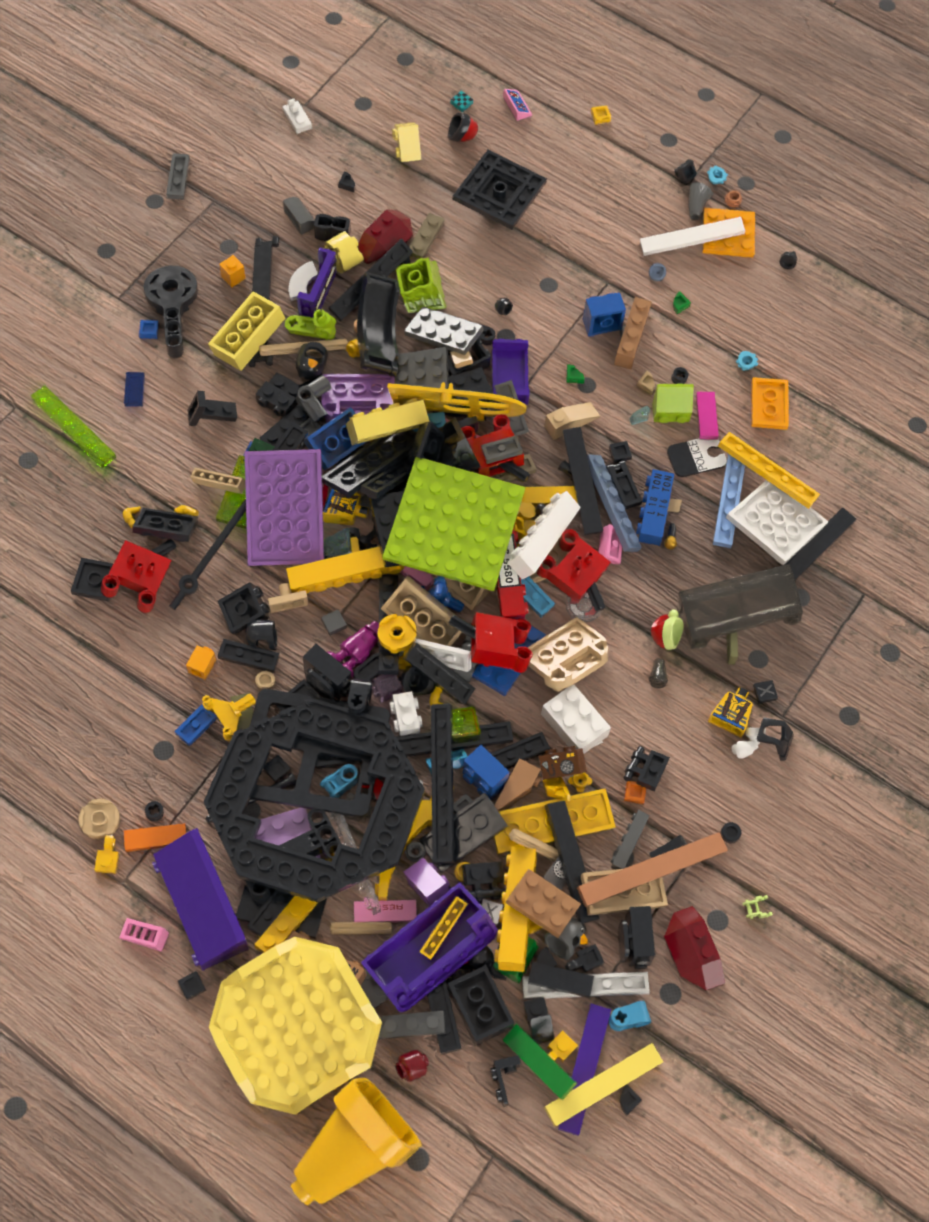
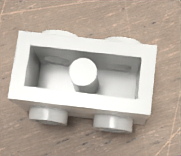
M412 691L394 694L393 702L389 703L391 714L395 713L396 720H393L395 732H399V736L419 734L423 723L421 715L417 716L416 709H419L417 697L413 698Z

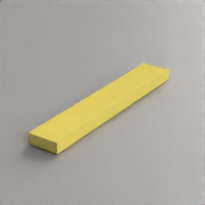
M653 1043L573 1089L563 1100L558 1098L546 1105L544 1109L555 1127L663 1063V1060Z

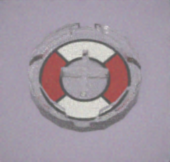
M588 594L579 603L567 595L566 610L573 619L578 617L583 622H591L602 613V611L594 610Z

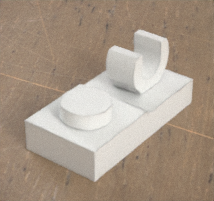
M294 98L288 100V104L283 106V111L295 132L298 134L312 129V124L299 102H295Z

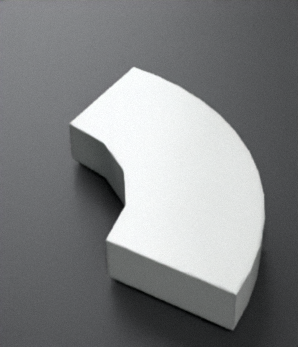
M313 261L302 265L292 275L289 282V297L291 301L297 300L299 291L307 294L308 285L317 279L318 273Z

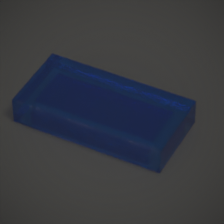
M126 372L125 407H143L144 372Z

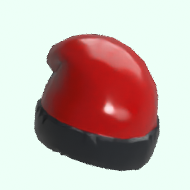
M456 113L449 125V140L455 142L473 140L478 132L477 122L466 113Z

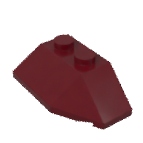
M385 210L363 232L358 242L357 248L364 258L363 262L369 264L372 261H378L400 239L407 243L413 237L410 218L398 210Z
M693 906L674 912L663 938L679 976L705 991L725 984L720 955L702 916Z

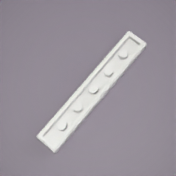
M737 217L641 238L640 244L643 255L646 256L745 234V228L742 218Z
M648 972L587 974L594 976L590 997L650 993ZM522 977L523 999L582 997L528 984L529 977Z

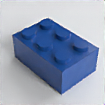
M352 407L303 441L309 450L321 449L324 471L365 443L351 444L346 423L356 414Z

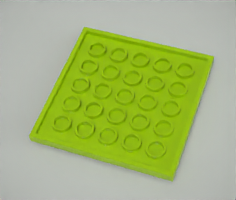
M415 458L383 554V560L494 591L526 487L428 459Z

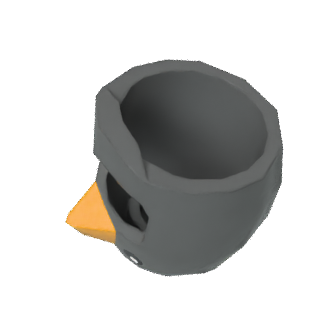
M574 918L570 920L559 938L548 931L544 935L545 943L550 951L566 960L571 958L577 946L588 944L583 925Z

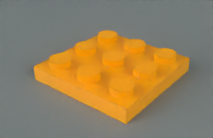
M704 208L703 225L741 217L745 234L702 243V253L753 258L755 254V212Z

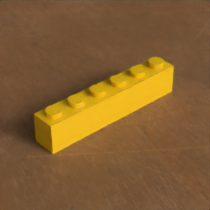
M379 546L286 568L292 593L306 590L308 594L313 591L322 592L330 587H342L351 582L360 583L368 578H380L384 574H397L404 569V566L384 567Z
M511 847V854H507L506 866L509 867V872L504 875V885H507L506 892H502V904L505 905L504 911L500 910L499 916L502 930H498L497 942L500 943L499 949L495 950V962H498L499 970L525 971L530 919L505 902L528 869L534 873L536 872V848Z

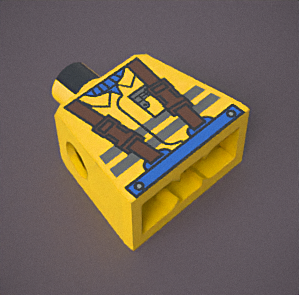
M331 488L323 510V522L353 525L356 516L367 518L369 508L360 505L361 495L358 493L348 498Z
M738 688L736 694L727 692L712 711L708 722L742 738L747 728L753 705L752 702L746 700L749 692L744 688Z

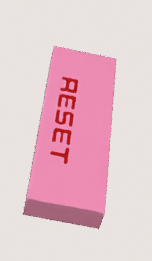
M416 900L354 902V922L400 923L411 922L417 917Z

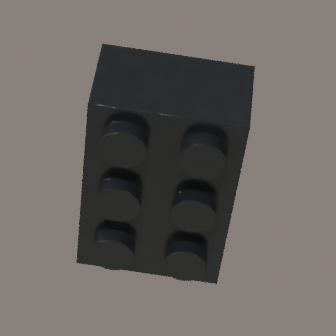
M486 965L448 983V992L474 1046L513 1028L514 1021Z

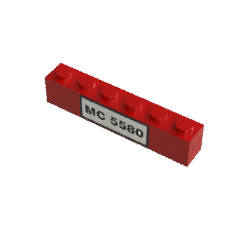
M513 528L496 584L501 617L525 619V615L529 612L528 603L524 602L523 598L526 595L525 584H521V578L507 563L512 557V551L516 549V542H518V532L514 531Z

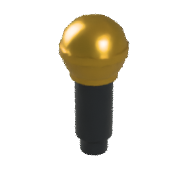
M674 523L670 524L668 537L664 541V546L669 550L677 546L675 538L676 524Z

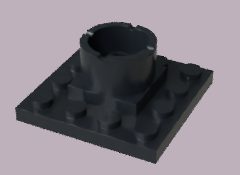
M487 149L453 194L452 200L513 230L547 183V178Z

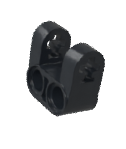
M352 678L348 696V709L351 713H362L366 705L370 706L372 696L371 681Z

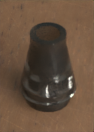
M658 658L654 660L649 677L650 685L654 688H664L668 682L664 659Z

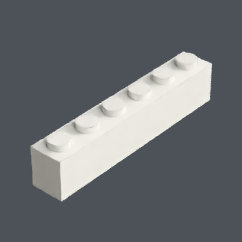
M567 491L562 494L557 493L550 499L551 503L542 510L544 513L536 518V524L528 529V535L520 540V546L512 551V557L507 563L521 579L536 572L581 508Z

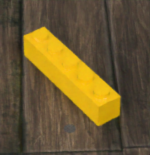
M457 896L454 898L420 949V953L430 960L432 959L468 903Z

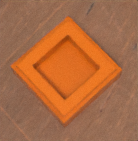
M627 781L624 801L644 804L646 788L637 785L635 781Z

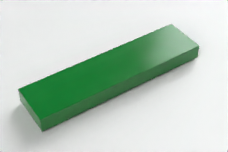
M518 1024L503 1038V1041L519 1055L524 1063L561 1100L576 1086L577 1083Z

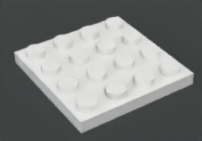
M767 480L726 516V519L782 565L789 561L828 523L826 519L811 507L809 509Z

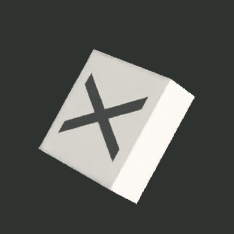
M483 899L481 906L488 912L495 926H497L500 910H502L503 905Z

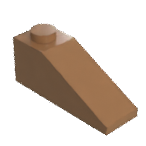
M519 758L494 805L498 811L508 809L531 793L533 787L537 788L542 779L539 776L541 769Z

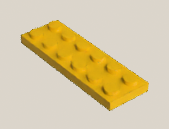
M606 788L570 796L571 801H565L575 837L606 831L616 827ZM554 799L499 811L509 827L494 837L497 854L511 852V847L526 848L510 839L509 833L512 829L522 831L546 844L555 842L545 805L564 800Z

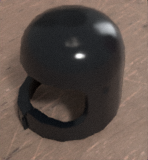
M256 619L250 621L246 627V640L248 644L257 647L259 640H266L269 643V649L277 650L275 620Z

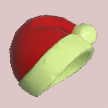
M671 610L669 614L660 616L652 624L650 630L652 639L661 648L666 650L675 649L681 639L684 623L679 617L678 611Z

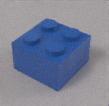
M620 292L598 297L593 296L586 299L582 320L588 336L622 330L626 308Z
M482 745L464 760L462 772L464 780L470 785L473 784L480 795L486 793L490 800L503 790L509 779L510 772Z

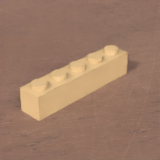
M194 468L190 476L195 484L242 494L246 488L243 478Z

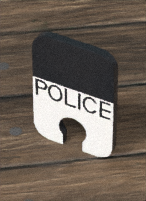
M699 438L669 446L667 455L674 473L678 477H687L723 468L727 462L724 453L719 454L717 457H711L707 453V450L710 448H719V439L705 440Z

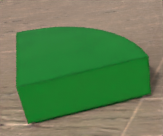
M681 291L676 294L673 301V309L676 314H679L691 305V302Z
M567 364L566 383L584 384V374L576 369L574 365Z

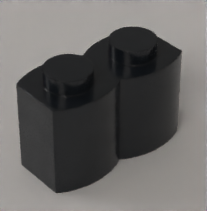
M327 214L316 215L314 221V236L316 239L328 241L342 232H346L350 236V219L342 216L332 217Z

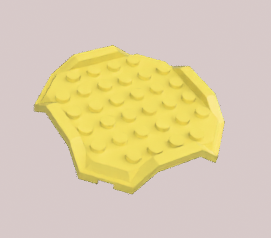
M293 937L238 968L221 982L209 1029L237 1084L251 1104L297 1115L312 1103L371 1068L382 1021L339 947Z

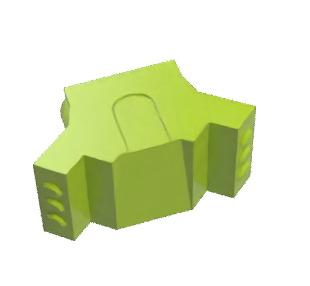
M420 258L414 263L402 264L397 267L396 272L400 293L408 313L419 312L422 307L433 310L445 309L447 307L436 260L430 261L429 258Z

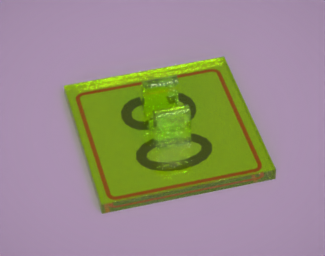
M475 707L452 709L453 738L481 734Z

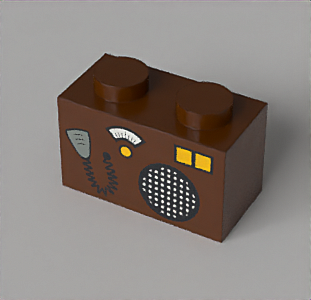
M575 746L564 747L563 752L551 749L546 750L545 755L539 756L543 780L587 772L583 748L576 749Z

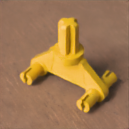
M252 694L244 696L235 703L233 701L226 702L210 698L208 695L202 698L203 707L208 711L215 712L224 726L223 737L228 742H230L233 733L237 731L239 717L242 716L241 712L256 703Z

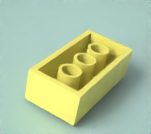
M252 292L208 345L216 357L241 371L258 352L259 347L264 345L286 318L280 306Z
M417 398L406 401L401 406L399 403L389 405L385 410H382L380 407L371 410L366 415H364V412L354 414L346 423L351 444L355 445L419 428L421 424L429 422L424 401H417Z

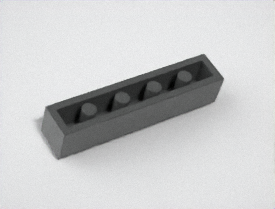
M640 810L633 814L631 818L633 822L628 824L626 829L628 832L621 839L623 843L621 846L618 845L615 851L617 852L616 857H612L610 862L612 863L611 868L615 870L625 868L650 815Z

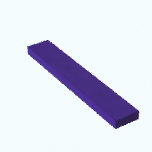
M590 1004L571 1077L577 1083L573 1089L595 1076L611 1009ZM586 1109L559 1124L558 1130L579 1136Z

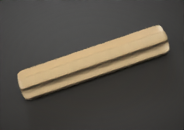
M512 829L509 833L512 841L526 848H536L537 853L553 861H556L559 857L556 848L522 831Z
M332 922L330 932L332 935L391 934L392 923Z

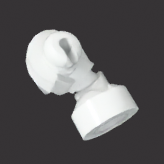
M746 728V736L749 738V741H738L737 744H733L732 753L737 755L739 759L753 754L759 748L760 742L757 741V735L760 728Z

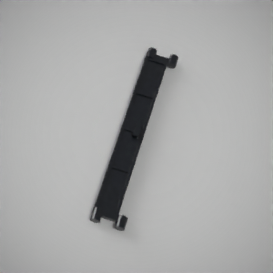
M273 236L272 241L262 242V238H256L252 292L259 294L269 301L273 247L279 246L278 236ZM258 350L248 362V366L255 367L256 362H266V365L271 366L273 365V355L261 356Z

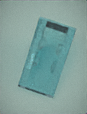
M345 528L324 539V559L351 553L349 528Z

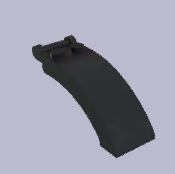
M365 272L363 277L357 316V340L361 358L360 367L366 370L369 368L389 373V376L395 377L398 372L397 360L399 358L395 320L400 287L398 280Z

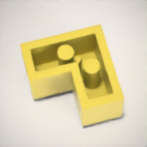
M416 123L394 124L395 129H392V136L398 143V147L395 148L396 157L401 162L421 160L418 125Z

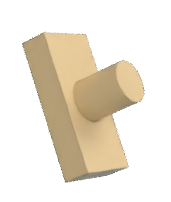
M289 583L279 586L281 596L268 598L271 613L308 605L306 590L292 593Z

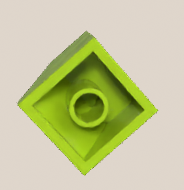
M657 384L652 402L654 422H690L693 409L694 384Z

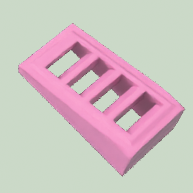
M127 918L119 938L150 949L162 951L169 932L162 927ZM133 925H134V926H136V927H135L134 932H133V935H132V937H131V936H129V935H130V932H131L132 927H133ZM141 928H143L142 933H141V936H140V938L138 939V935H139V933H140V930H141ZM149 931H151L148 941H146Z

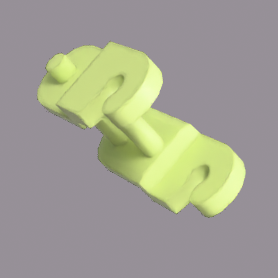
M767 895L764 897L757 896L751 901L745 900L746 902L743 905L747 907L748 911L746 918L753 919V917L758 916L760 919L773 915L772 912L768 914L760 912L758 907V901L768 899ZM752 904H755L757 911L755 913H752Z

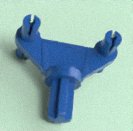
M437 576L434 580V587L427 592L445 607L447 606L458 613L461 612L464 604L451 597L445 577Z

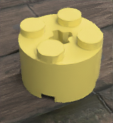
M342 232L325 242L324 249L336 252V268L341 274L364 261L362 254L357 248L359 245L358 241L354 236L350 237L346 232Z

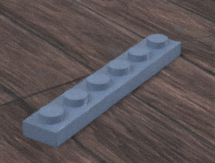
M588 454L587 458L592 479L624 552H638L642 547L601 455Z

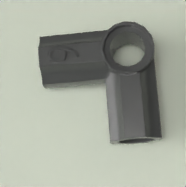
M324 375L308 385L302 386L296 396L297 403L303 407L313 423L319 422L327 415V412L317 400L318 397L332 389L329 380ZM300 394H308L309 399H303Z

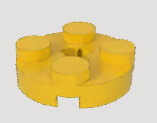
M388 615L379 624L378 640L391 653L407 650L416 641V625L408 616ZM394 630H397V632L399 630L402 631L399 636L393 635Z

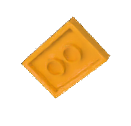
M752 378L751 427L788 429V380Z

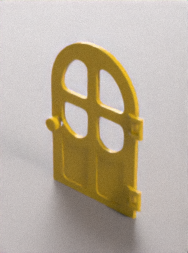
M442 382L440 388L388 383L387 386L394 404L399 403L401 406L406 401L417 398V401H424L427 411L467 414V417L470 418L476 416L478 421H484V416L495 417L500 414L508 417L519 416L526 413L527 409L524 403L510 397L482 392L453 390L452 383L449 384L448 389H445L444 382ZM452 396L465 397L469 400L452 399ZM479 399L493 400L505 404L479 401ZM446 404L469 406L470 408H457L448 406ZM480 408L503 409V411H487Z

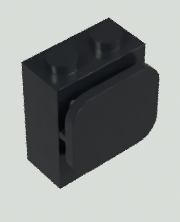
M315 644L303 656L306 681L323 698L334 700L335 697L340 700L343 696L347 697L352 680L351 671L318 644Z
M651 906L630 907L625 920H621L618 927L621 962H626L628 959L629 967L635 966V969H646L655 957Z

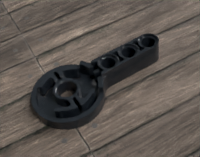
M164 266L154 270L147 276L144 282V293L147 302L156 309L157 313L164 315L165 342L168 355L171 358H179L184 353L182 314L189 310V305L196 299L198 286L195 276L188 269L180 266ZM169 288L176 289L175 291L171 292L166 291Z

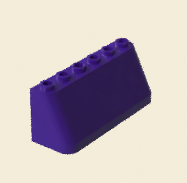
M459 882L425 911L417 915L409 924L401 928L393 937L385 941L377 950L369 954L361 964L397 1010L405 1012L492 942L497 936L498 929L488 912ZM457 896L468 904L430 960L419 951Z

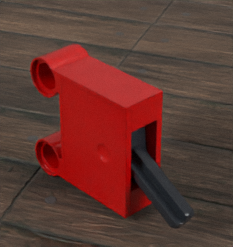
M476 612L470 625L455 615L451 617L449 624L471 637V662L483 664L485 667L490 665L513 669L519 673L527 670L532 659V651L522 646L515 649L514 643L523 644L526 641L531 629L529 621L523 618L511 619Z

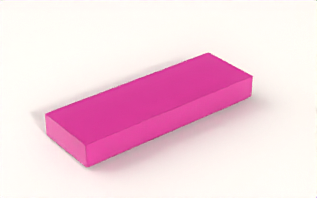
M697 392L699 438L718 440L715 392Z

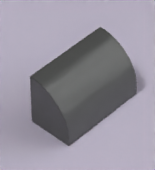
M290 197L283 200L285 214L301 235L314 229L315 219L298 197Z

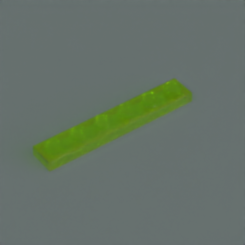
M46 385L31 395L32 400L101 468H104L116 458V454Z

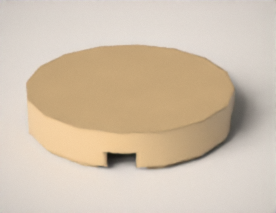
M101 798L88 802L89 804L81 809L78 817L79 826L88 837L98 840L104 839L105 835L111 836L118 829L120 813L111 801Z

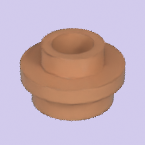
M730 191L725 196L726 204L731 207L739 206L742 202L741 194L738 191Z

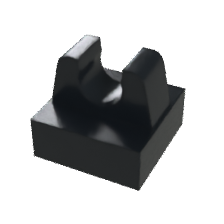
M690 159L682 163L677 169H674L675 175L684 184L697 175L694 162Z

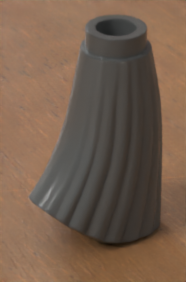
M700 182L690 185L689 215L692 220L700 219L706 202L714 195L707 185Z

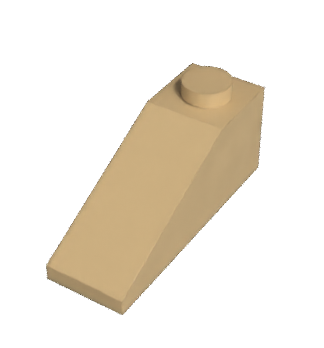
M591 402L562 407L546 415L544 427L553 440L563 436V430L581 427L600 418V415Z

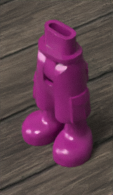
M373 621L370 625L366 624L353 636L346 638L340 644L341 651L336 654L331 651L327 652L340 663L344 658L350 656V659L342 665L351 671L352 678L354 676L353 667L356 664H362L379 641V624L376 621Z

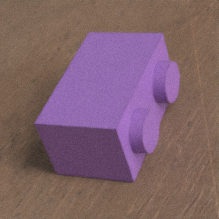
M424 858L404 871L408 884L429 907L449 891L448 886L450 883L444 875L440 876L435 865L432 862L428 863Z

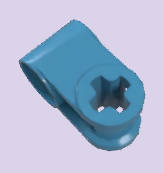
M346 764L320 782V786L326 789L330 797L339 798L358 783V771L354 765ZM347 773L354 774V777L351 779L344 778Z
M638 1001L616 1008L609 1017L608 1022L610 1028L614 1031H623L648 1025L652 1021L645 1001ZM618 1016L619 1019H623V1022L621 1023L620 1020L615 1018Z

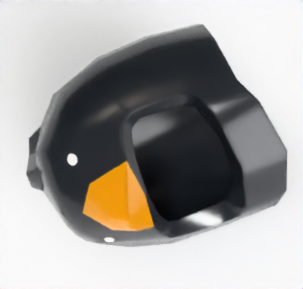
M309 342L300 347L296 357V369L300 378L306 380L319 377L324 371L328 352L321 343ZM314 349L321 353L322 358H315L306 353L308 350Z

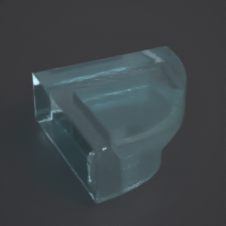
M645 406L632 414L629 419L631 425L648 421L650 415L649 406Z

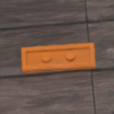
M186 824L124 830L125 851L164 848L187 833Z

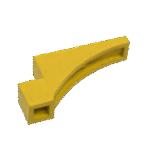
M422 800L404 851L407 845L426 827L432 826L431 800ZM396 866L376 875L380 876L379 883H375V896H378V901H387L389 885Z

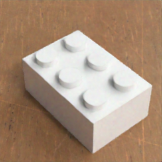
M574 684L563 690L542 707L541 715L568 747L575 746L576 749L583 748V754L609 735L611 727Z

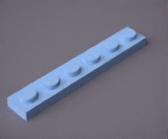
M729 454L727 456L712 545L731 549L735 525L726 519V516L739 504L745 465Z

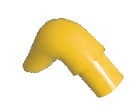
M180 505L174 509L176 513L192 516H198L199 514L198 510L185 505Z
M141 507L124 509L122 515L130 528H133L135 523L132 515L139 512Z
M435 687L429 698L430 706L443 704L438 701L443 691L440 687Z

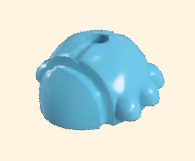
M715 165L714 168L711 167L710 171H707L708 179L712 184H723L727 180L728 174L721 167Z
M743 351L739 354L736 363L739 368H742V371L750 370L758 365V358L755 357L756 354Z

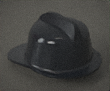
M413 666L407 667L401 676L398 677L404 691H412L413 696L431 694L435 687H439Z

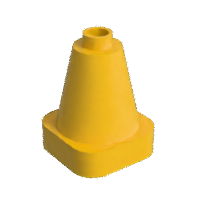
M367 1078L353 1079L333 1098L337 1108L294 1169L297 1179L291 1184V1188L305 1205L311 1204L314 1200L324 1204L382 1169L402 1165L422 1146L418 1136L378 1087Z

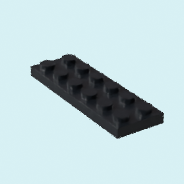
M408 430L373 440L323 475L322 483L348 498L361 490V485L407 457L414 444L416 432Z

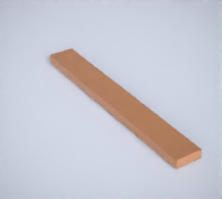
M720 832L578 886L577 890L584 906L587 907L723 854L728 849Z

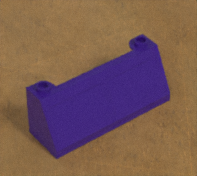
M198 828L187 832L153 854L156 860L152 862L157 874L160 872L195 952L191 955L195 966L200 965L203 971L249 950L246 938Z

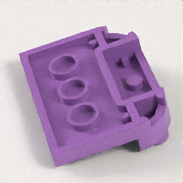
M322 374L327 377L332 386L331 390L322 395V407L327 412V415L324 417L327 423L350 407H352L356 414L364 412V415H366L373 409L381 407L382 410H385L389 405L394 404L387 386L388 383L395 384V377L389 376V374Z

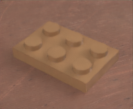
M530 869L527 870L505 902L557 938H559L581 905V903Z

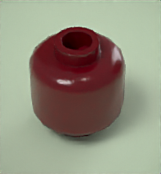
M416 1049L411 1050L398 1057L395 1064L397 1074L401 1079H405L408 1082L426 1075L429 1061L424 1053L422 1054Z

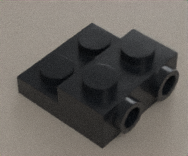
M276 372L269 382L266 381L258 390L256 401L261 407H267L277 416L284 417L298 405L296 396L300 389L298 387L299 384ZM306 393L300 394L301 397L303 398L306 395Z
M250 582L218 600L226 623L233 635L246 629L248 623L252 620L270 619L268 613L271 610L268 604L261 599L264 596L261 588Z

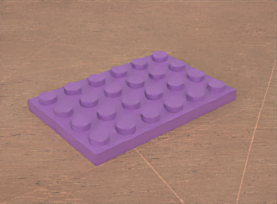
M321 449L245 451L248 566L296 565L324 560Z

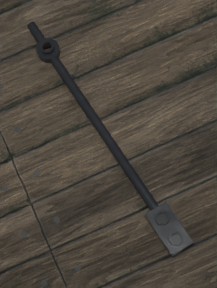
M292 422L272 451L297 450L307 437L308 431ZM246 499L193 573L181 577L179 580L180 591L169 605L170 608L176 610L186 595H192L198 590L197 579L246 512ZM191 583L192 587L188 589L185 585Z

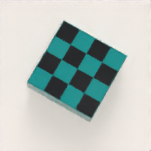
M460 91L450 99V104L459 111L464 112L473 104L474 99Z

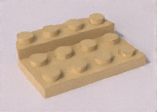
M578 617L527 647L533 654L529 667L544 678L546 686L553 688L557 692L563 691L564 688L577 683L608 661L607 640Z

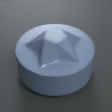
M655 263L650 267L649 277L651 280L659 282L665 278L666 268L664 265Z

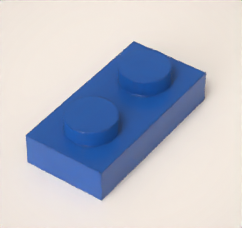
M201 704L174 731L175 735L190 747L217 720V716L212 711L206 710L203 704Z

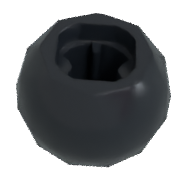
M486 946L468 962L474 970L485 965L489 968L494 961V955L492 950Z

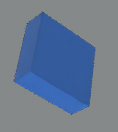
M140 320L139 338L158 339L159 322L156 320Z

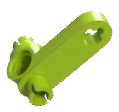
M316 310L314 318L292 315L285 320V327L291 334L323 338L325 340H333L335 338L336 319L324 310Z

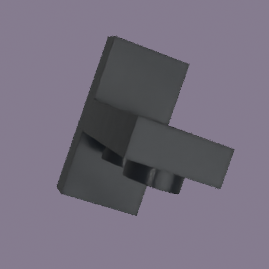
M197 390L187 410L189 426H196L200 419L232 422L237 420L235 402L206 400L205 391Z

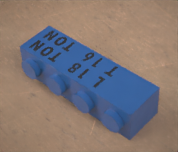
M653 469L651 476L647 475L645 486L648 487V492L644 491L642 502H645V508L641 507L639 518H642V523H638L636 534H639V542L660 546L674 473Z

